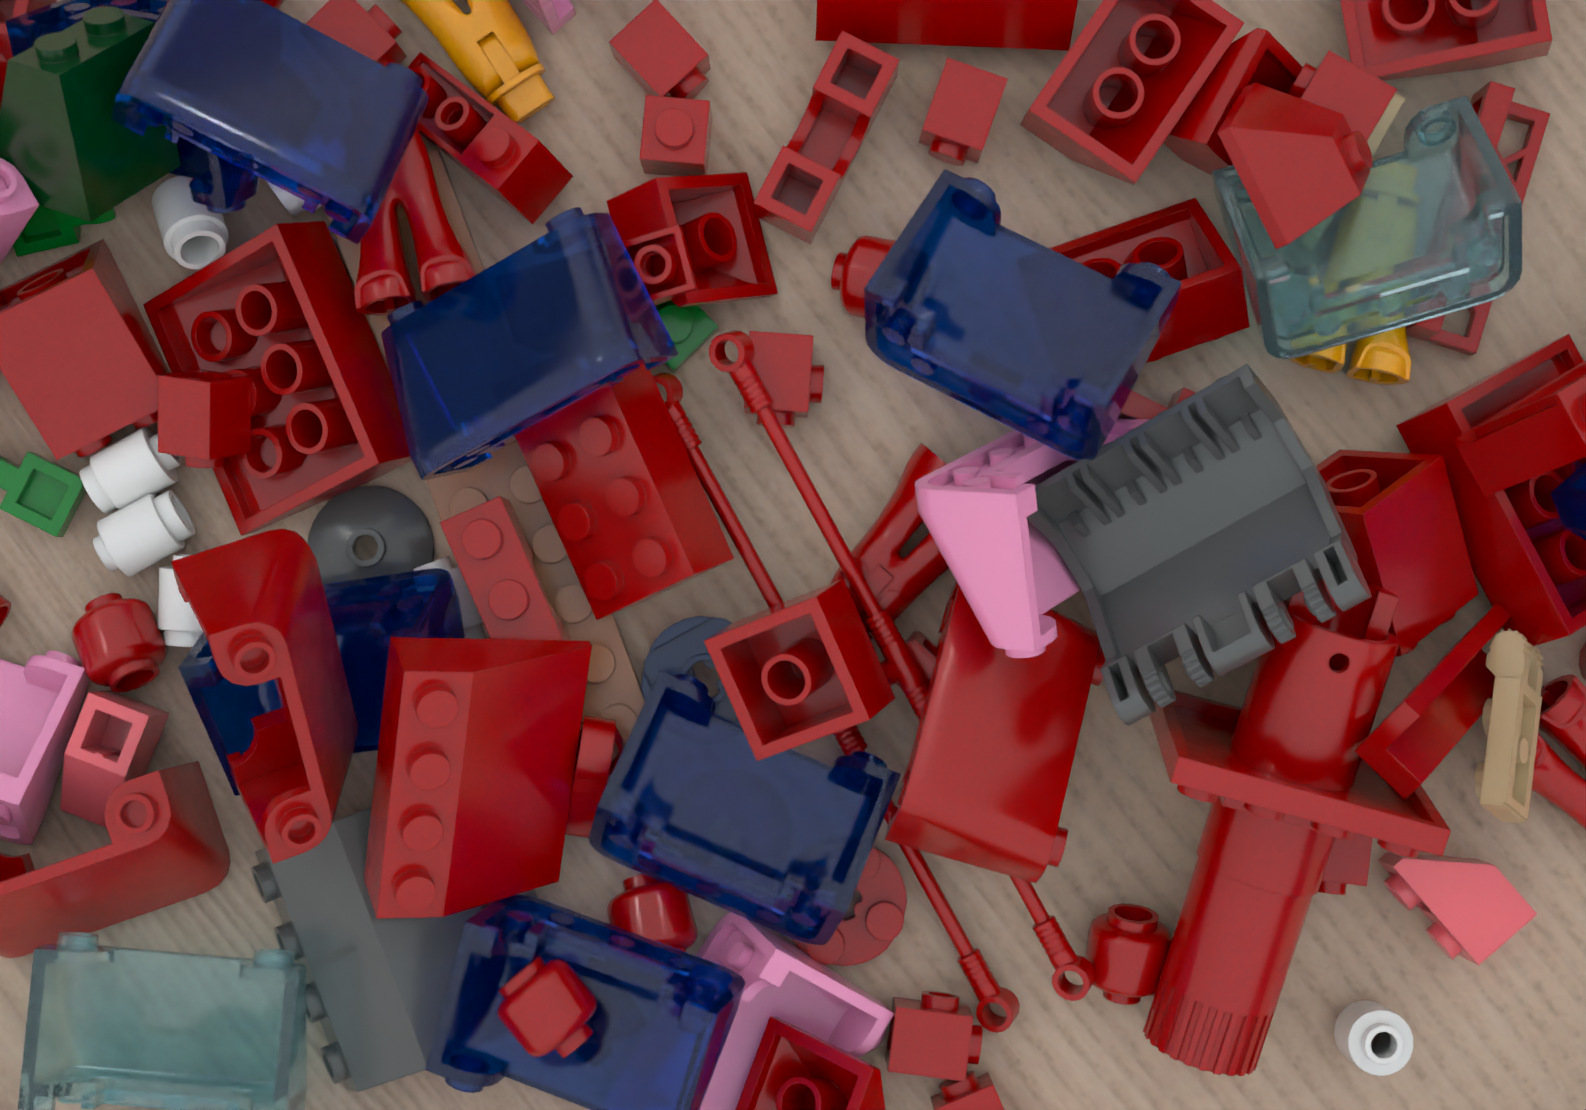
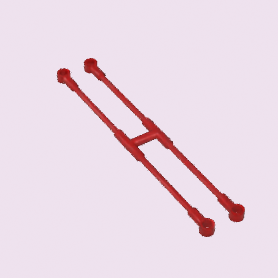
M736 330L716 336L709 346L711 363L718 370L729 373L750 413H756L868 617L865 619V623L868 625V629L871 631L885 658L880 664L890 686L896 683L899 684L920 722L929 685L926 683L924 675L904 639L901 637V633L898 631L897 626H895V622L892 620L886 608L881 609L770 406L773 403V399L770 397L752 362L754 356L752 340L747 334ZM727 341H731L737 346L739 353L736 362L731 361L726 356L725 344ZM662 372L653 375L655 382L661 384L667 392L666 407L699 481L769 608L783 603L782 597L699 448L702 441L699 439L698 434L695 433L696 431L680 403L683 398L681 382L671 373ZM854 725L833 733L842 752H844V756L846 758L851 757L886 823L889 824L895 804L865 751L868 745L858 726ZM899 844L960 956L957 962L979 1001L976 1008L978 1022L988 1031L996 1033L1005 1031L1011 1026L1019 1013L1020 1004L1018 998L1012 991L999 986L981 951L978 948L972 947L921 851ZM1009 876L1035 923L1032 929L1036 932L1035 934L1039 938V942L1042 944L1043 949H1045V953L1055 969L1052 975L1054 990L1065 1000L1076 1001L1082 999L1095 982L1096 972L1094 966L1085 957L1075 954L1056 917L1053 915L1049 916L1032 883ZM1070 970L1078 973L1083 980V984L1075 985L1069 982L1065 971ZM989 1003L1001 1005L1005 1009L1007 1016L996 1015L991 1010Z

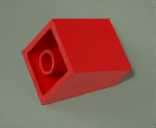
M104 239L0 289V370L56 460L73 452H76L78 457L88 456L110 443L112 440L111 433L130 424H133L135 429H140L158 421V375L170 374Z
M1339 449L1316 467L1325 481L1358 556L1357 562L1365 580L1399 597L1389 632L1400 640L1396 657L1412 652L1417 647L1418 642L1439 625L1452 620L1460 608L1479 594L1443 455Z

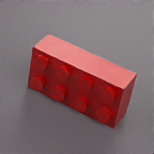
M629 323L587 331L492 384L596 620L640 604L734 559Z

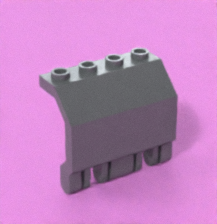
M1248 364L1219 378L1213 384L1173 407L1160 412L1154 418L1116 440L1103 445L1097 451L1057 474L1046 478L1035 486L1038 511L1029 515L1027 519L1056 547L1084 594L1106 659L1100 670L1112 705L1121 720L1128 726L1156 711L1154 702L1162 708L1176 701L1174 687L1165 666L1168 662L1181 656L1187 675L1200 688L1215 680L1210 666L1222 677L1273 650L1275 643L1270 631L1281 644L1295 638L1294 623L1284 604V600L1302 591L1307 608L1321 623L1336 616V611L1328 591L1343 612L1372 597L1357 562L1358 556L1322 475L1276 398Z
M371 807L332 822L329 832L322 842L305 853L273 864L266 848L256 851L259 864L251 868L262 900L265 903L274 900L281 918L282 925L274 928L281 952L288 963L297 960L304 978L305 985L297 988L304 1012L311 1023L320 1020L329 1045L321 1048V1055L327 1072L334 1084L343 1081L346 1090L355 1092L430 1069L509 1034L510 1032L497 1016L498 1006L504 999L498 990L526 965L514 969L506 947L522 940L527 941L541 935L544 930L550 928L545 914L529 918L501 931L498 928L499 925L542 907L535 889L445 917L376 919L364 881ZM559 952L540 956L545 963L553 959H562Z

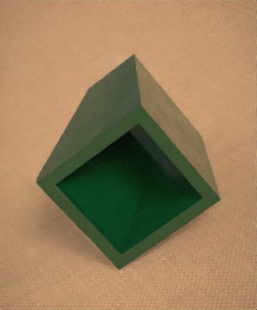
M117 7L95 8L86 12L83 15V20L61 32L39 37L35 40L33 47L8 60L0 109V158L14 165L21 173L39 205L91 222L181 166L154 22L124 14L123 10Z

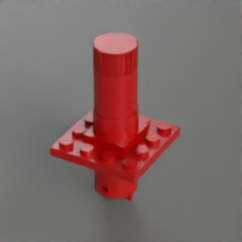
M1367 582L1372 597L1344 612L1338 607L1328 591L1336 611V616L1323 623L1320 620L1318 621L1317 617L1313 616L1307 608L1302 591L1291 596L1289 601L1284 600L1286 609L1294 623L1296 637L1281 644L1270 631L1275 648L1257 658L1242 708L1174 690L1176 701L1162 708L1154 702L1156 711L1150 714V718L1170 782L1178 784L1177 790L1190 798L1203 802H1212L1196 850L1198 855L1196 865L1143 1028L1144 1036L1146 1039H1150L1149 1043L1158 1047V1050L1163 1054L1166 1053L1170 1058L1179 1060L1187 1066H1193L1205 1072L1210 1071L1213 1074H1226L1227 1076H1245V1073L1249 1075L1256 1070L1312 897L1319 890L1336 838L1354 841L1356 834H1361L1378 839L1377 844L1380 847L1397 855L1415 858L1418 857L1419 851L1443 856L1451 830L1423 787L1420 785L1409 797L1404 799L1354 752L1371 733L1400 645V640L1389 632L1399 597L1372 583Z

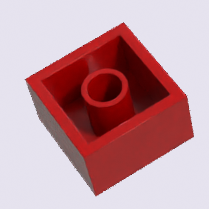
M844 579L735 621L704 640L756 761L868 721L895 699Z

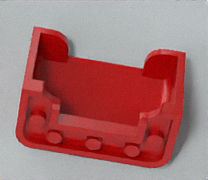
M276 529L170 561L179 592L184 602H189L209 642L213 659L222 676L233 684L243 686L257 685L275 679L282 708L251 718L254 737L250 747L242 755L239 751L226 755L234 783L273 864L311 850L318 846L327 836L358 739V722L317 560L302 536L295 531Z
M956 581L942 616L938 632L941 635L936 648L937 656L910 760L904 771L903 785L898 799L899 807L894 806L892 809L885 840L1036 883L1041 878L1047 865L1058 867L1064 853L1068 829L1058 825L1091 684L1095 686L1101 684L1103 676L1100 669L1106 661L1102 648L1099 647L1100 642L1096 631L1050 609L1042 615L1050 616L1056 620L1058 637L1046 646L1045 652L1029 658L1008 657L1005 654V649L996 648L991 645Z
M199 761L157 770L117 786L107 798L104 808L105 824L112 842L109 845L37 870L34 868L30 853L11 856L0 852V956L5 958L22 957L201 895L220 885L228 875L231 863L230 854Z

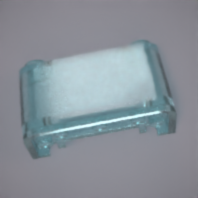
M1467 95L1430 105L1419 111L1405 128L1404 151L1373 160V166L1369 168L1370 174L1360 196L1288 245L1275 249L1234 165L1212 171L1215 196L1235 259L1242 268L1244 287L1257 328L1269 354L1282 359L1297 358L1490 302L1505 295L1520 280L1522 273V201Z
M85 932L58 933L57 943L34 948L18 1110H55L57 1097V1101L62 1103H81V1108L95 1109L102 1104L171 1110H305L307 1091L306 966L294 963L295 952L281 949H256L253 959L98 945L99 935Z

